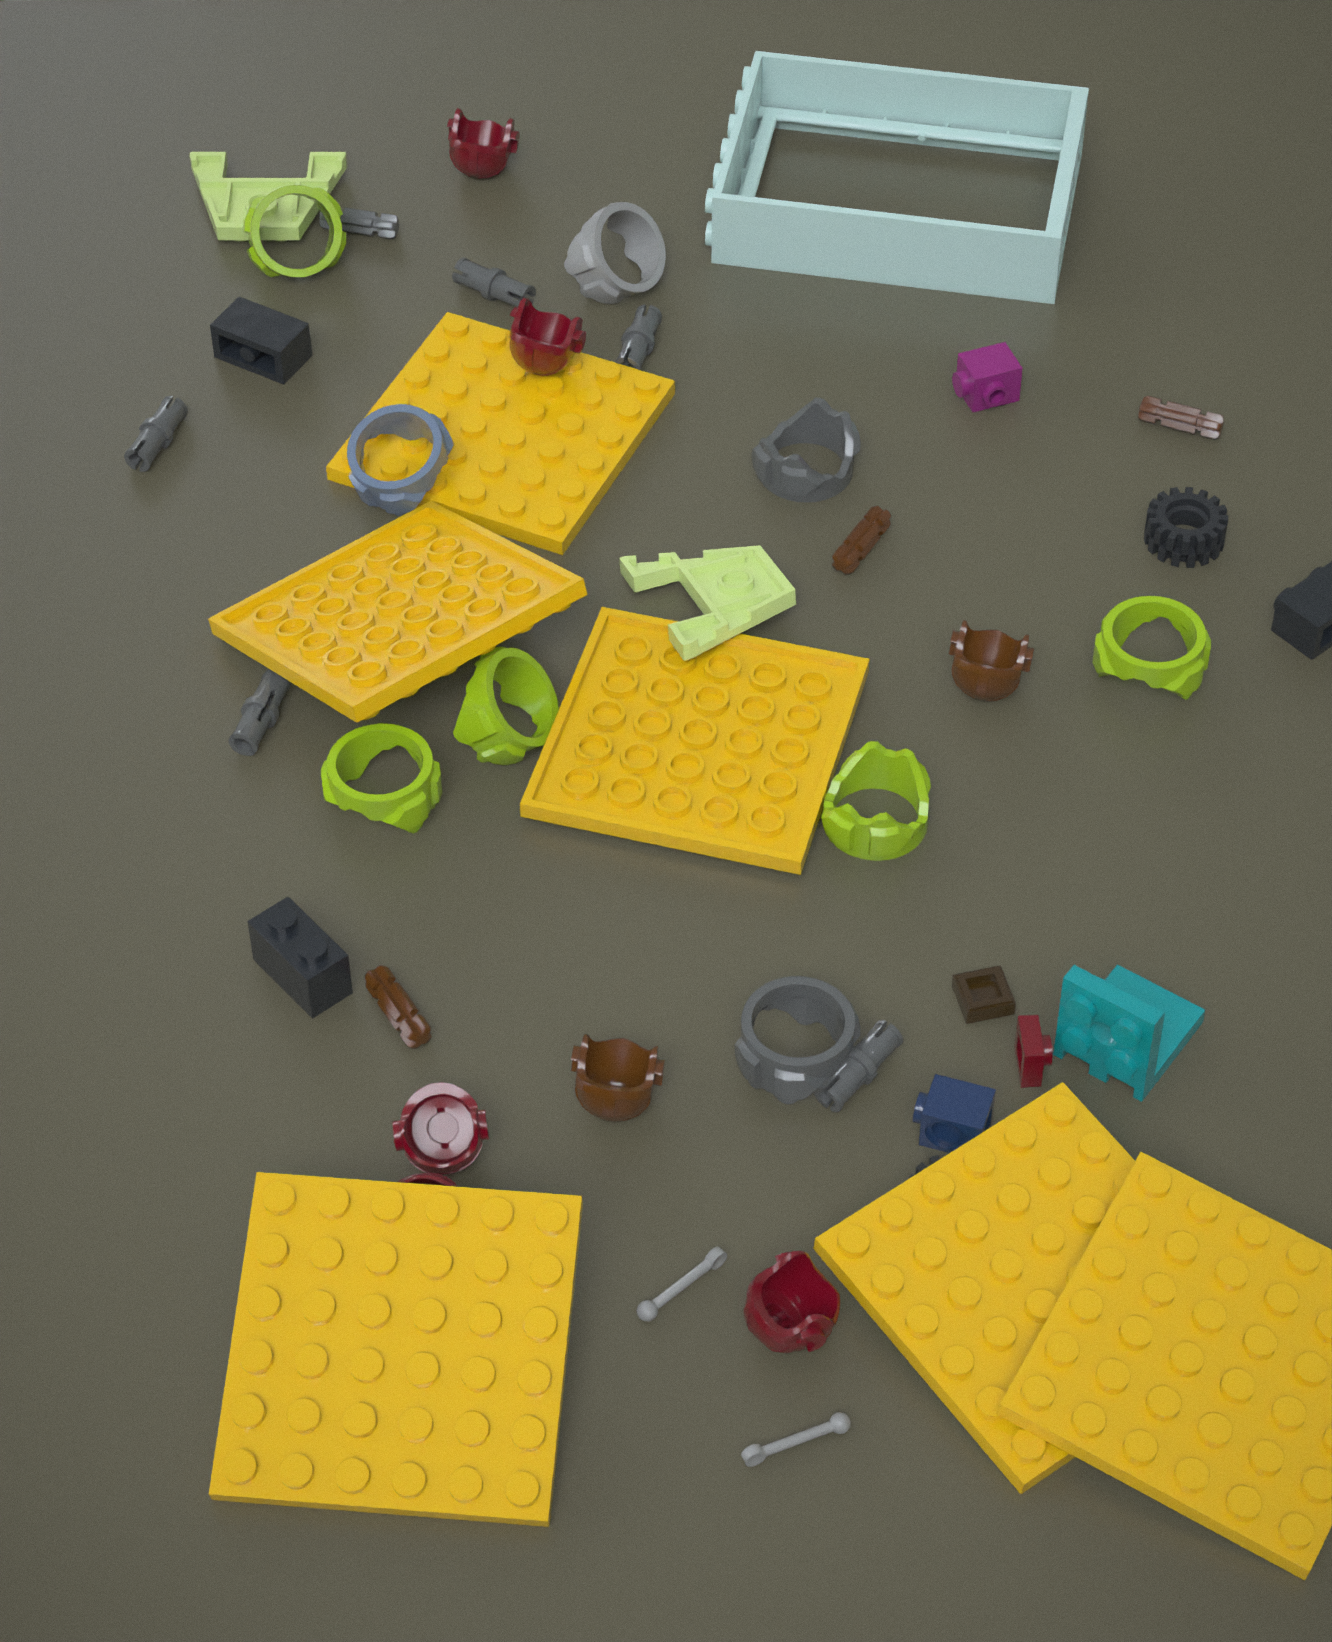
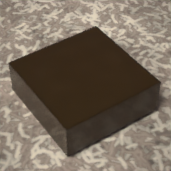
M1001 965L952 975V988L966 1024L1015 1015L1016 1002Z

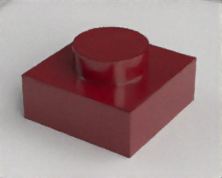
M1018 1015L1014 1049L1021 1088L1041 1087L1044 1066L1052 1065L1050 1035H1042L1039 1015Z

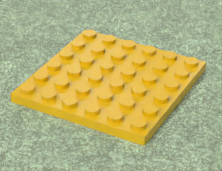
M447 312L366 416L389 405H413L440 418L449 432L454 446L448 455L447 464L442 467L436 477L434 486L425 493L416 508L429 501H433L495 534L563 555L675 395V381L582 352L580 354L575 353L566 368L557 374L549 376L535 375L524 370L514 360L510 350L509 330ZM380 434L376 438L368 439L364 445L363 465L365 473L380 481L405 479L415 474L425 465L431 455L433 444L426 438L421 437L417 440L409 441L395 434ZM349 437L326 466L327 480L354 488L348 477L351 471L347 459Z
M429 501L208 618L213 635L358 723L361 720L375 717L381 709L395 701L416 694L419 688L431 681L452 674L457 670L458 666L474 657L493 651L496 645L510 637L529 631L535 623L553 613L565 611L571 606V603L588 594L584 578L433 501Z
M601 607L521 799L520 817L801 875L823 810L826 793L834 777L869 673L870 659L738 634L700 655L684 661L669 641L668 624L678 621Z
M1063 1082L817 1236L813 1247L815 1252L1020 1494H1023L1075 1458V1456L1002 1418L996 1412L1135 1162L1131 1155Z
M1140 1152L1000 1402L996 1414L1305 1581L1332 1527V1250Z
M256 1172L209 1488L210 1498L218 1501L550 1527L583 1210L582 1196Z

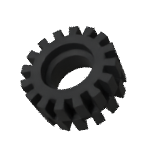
M1178 487L1170 488L1169 495L1164 491L1158 493L1157 500L1153 498L1147 509L1144 542L1145 545L1148 544V551L1152 555L1158 552L1157 559L1163 563L1168 558L1172 559L1171 566L1179 567L1180 561L1186 562V568H1194L1195 561H1199L1201 566L1209 564V558L1215 561L1219 557L1220 551H1223L1229 516L1226 515V506H1219L1220 499L1214 495L1207 499L1208 491L1202 489L1199 494H1194L1193 487H1185V493H1180ZM1176 525H1189L1197 529H1182L1176 527Z

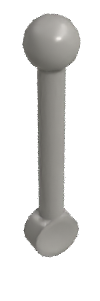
M718 1246L711 1249L703 1262L652 1301L644 1300L640 1302L636 1310L638 1317L646 1322L654 1320L659 1308L710 1269L716 1270L721 1267L727 1259V1253Z
M843 1412L834 1413L829 1421L764 1446L760 1444L750 1445L742 1451L741 1456L746 1466H756L769 1455L828 1433H846L851 1427L850 1417Z

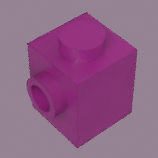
M1006 342L958 353L957 372H954L952 375L953 388L959 398L963 397L972 413L1020 401L1023 368Z

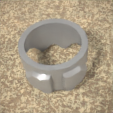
M629 202L610 203L594 213L584 223L581 231L574 237L568 248V256L564 262V267L567 273L576 278L580 284V293L584 297L592 298L604 304H616L624 297H630L649 290L659 281L665 267V244L656 222L644 209ZM607 218V228L622 235L626 241L625 256L637 263L642 271V280L637 284L625 282L616 276L604 258L601 246V233Z

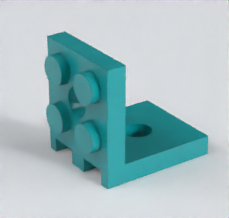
M1118 964L1105 980L1073 965L1063 977L1053 1055L1063 1059L1068 1052L1090 1064L1088 1074L1107 1083L1110 1077L1113 1076L1133 1087V1098L1142 1102L1202 1025L1205 1009Z

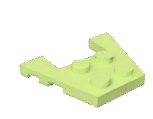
M190 152L191 169L218 240H234L238 242L249 240V235L243 232V220L251 202L255 198L267 196L272 191L288 185H302L311 188L319 187L330 194L347 169L346 152H310L306 178H226L228 166L226 152ZM286 195L276 199L266 208L262 215L259 227L260 239L278 242L300 240L320 209L315 202L300 195Z
M760 545L703 550V558L680 559L675 552L659 553V561L637 563L636 555L619 558L620 573L634 592L679 581L704 614L668 624L669 641L684 661L692 659L796 605L795 588Z

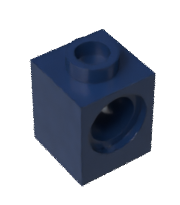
M935 1074L929 1093L920 1092L914 1108L913 1122L920 1124L919 1145L951 1153L989 1129L993 1120L996 1089Z

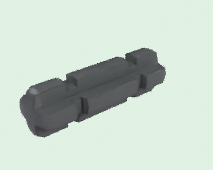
M344 207L343 214L340 216L343 232L374 236V233H378L380 238L394 239L399 230V219L393 214L381 213V217H379L377 212ZM320 211V226L323 229H329V225Z

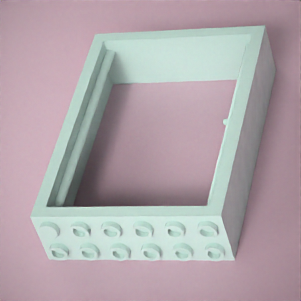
M755 51L751 67H744L742 90H737L735 99V114H730L728 138H723L721 144V163L715 164L713 188H708L706 194L705 212L712 214V221L707 223L705 245L712 246L711 263L1055 304L1082 157L1089 88ZM775 128L1059 161L1046 231L758 198L755 196Z

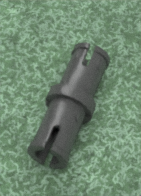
M464 257L459 259L454 267L462 271L463 274L452 273V279L455 283L463 284L481 292L482 297L490 301L498 299L518 307L520 301L523 298H527L525 297L526 294L530 296L536 295L534 286L526 285L507 277L504 270L499 268L488 269Z
M646 304L637 308L632 325L626 328L621 337V341H623L622 348L615 363L641 370L645 357L650 355L654 349V335L662 321V314L658 308L650 305L646 316H644Z
M166 396L161 401L154 415L142 422L139 430H141L139 436L124 454L125 462L132 469L136 470L143 459L144 462L139 467V471H147L161 449H166L171 444L174 438L172 437L174 430L188 413L186 404L177 397L169 408L168 406L173 401V396Z
M270 669L266 670L261 677L262 680L254 695L246 698L241 708L242 718L229 738L231 748L241 755L252 756L257 752L259 743L267 728L275 725L279 717L278 707L291 686L290 681Z
M885 1020L877 1021L869 1033L852 1048L850 1054L840 1064L836 1073L825 1079L821 1086L814 1091L817 1100L826 1109L834 1101L830 1110L838 1113L863 1084L869 1085L878 1076L876 1071L880 1065L903 1043V1037L899 1030L891 1023L887 1026V1021Z

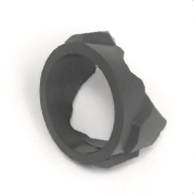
M814 398L787 421L779 423L773 433L766 439L761 438L759 444L752 449L751 458L757 477L773 494L795 502H818L836 496L849 485L853 477L854 455L860 451L861 442L859 432L847 411L839 413L837 410L832 409L825 399ZM799 443L817 444L835 452L842 460L839 472L834 476L828 473L821 474L810 468L800 455L792 454L788 457H783L778 453V450Z
M791 976L770 981L759 987L744 1005L741 1016V1037L734 1044L737 1065L744 1078L749 1081L753 1088H763L765 1091L772 1093L781 1103L793 1104L798 1100H803L816 1091L825 1079L833 1076L840 1064L850 1054L854 1043L860 1037L858 1015L845 995L834 986L822 980L804 976ZM775 1008L787 1012L801 1025H809L815 1022L823 1024L836 1044L815 1056L788 1057L773 1052L764 1046L755 1035L753 1028L756 1018L762 1010L770 1011Z

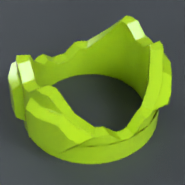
M302 185L284 186L272 191L267 196L255 198L251 202L243 220V232L249 235L251 246L247 249L250 260L261 272L269 277L282 275L284 277L301 278L316 274L324 268L333 267L339 261L346 245V232L342 231L340 219L343 213L339 204L324 189ZM286 195H300L315 202L329 225V238L324 255L316 264L304 269L287 268L276 263L266 253L260 239L259 227L264 211L274 200Z
M1160 596L1135 597L1116 605L1102 620L1101 632L1096 634L1092 663L1099 677L1113 675L1124 681L1135 678L1145 681L1151 688H1163L1187 700L1201 685L1203 672L1208 668L1211 639L1201 618L1183 603ZM1158 617H1164L1169 619L1175 629L1181 633L1188 653L1172 661L1150 662L1129 655L1121 647L1129 634L1142 623L1151 622Z
M495 647L493 651L481 655L480 659L474 664L476 669L466 685V696L453 734L458 742L471 746L477 752L478 761L504 766L523 761L525 752L545 744L559 707L554 687L548 675L532 656L517 648ZM493 680L501 685L500 697L503 702L520 707L532 716V722L537 726V730L530 737L521 735L504 719L495 700Z
M387 723L370 724L346 733L332 746L327 760L324 761L321 768L324 801L338 805L344 811L352 809L362 813L369 820L383 821L411 833L417 832L422 827L431 809L435 808L442 796L439 762L433 760L428 743L415 731L400 725ZM395 746L404 747L417 762L421 771L411 784L403 789L387 794L362 793L345 784L348 780L360 778L370 760L382 750H390Z
M870 741L860 750H855L842 764L839 774L832 779L824 799L821 819L829 840L838 849L853 857L873 861L898 858L915 849L924 839L928 829V794L931 783L925 767L917 761L914 753L906 748L894 751L886 749L879 742ZM883 789L897 793L908 800L916 810L918 819L909 824L897 822L887 812L879 813L872 818H864L848 803L840 807L836 806L844 797L856 791Z

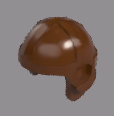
M963 620L960 631L953 630L949 655H954L951 669L952 677L956 685L970 697L982 701H997L1006 698L1017 689L1022 671H1030L1034 648L1028 647L1029 634H1026L1021 640H1016L997 629L972 630L966 620Z
M584 1034L581 1046L574 1045L571 1056V1071L577 1072L575 1093L582 1107L592 1115L612 1122L625 1121L639 1116L647 1109L651 1102L654 1085H662L665 1060L658 1059L659 1046H654L651 1050H648L626 1038L593 1041L588 1034Z

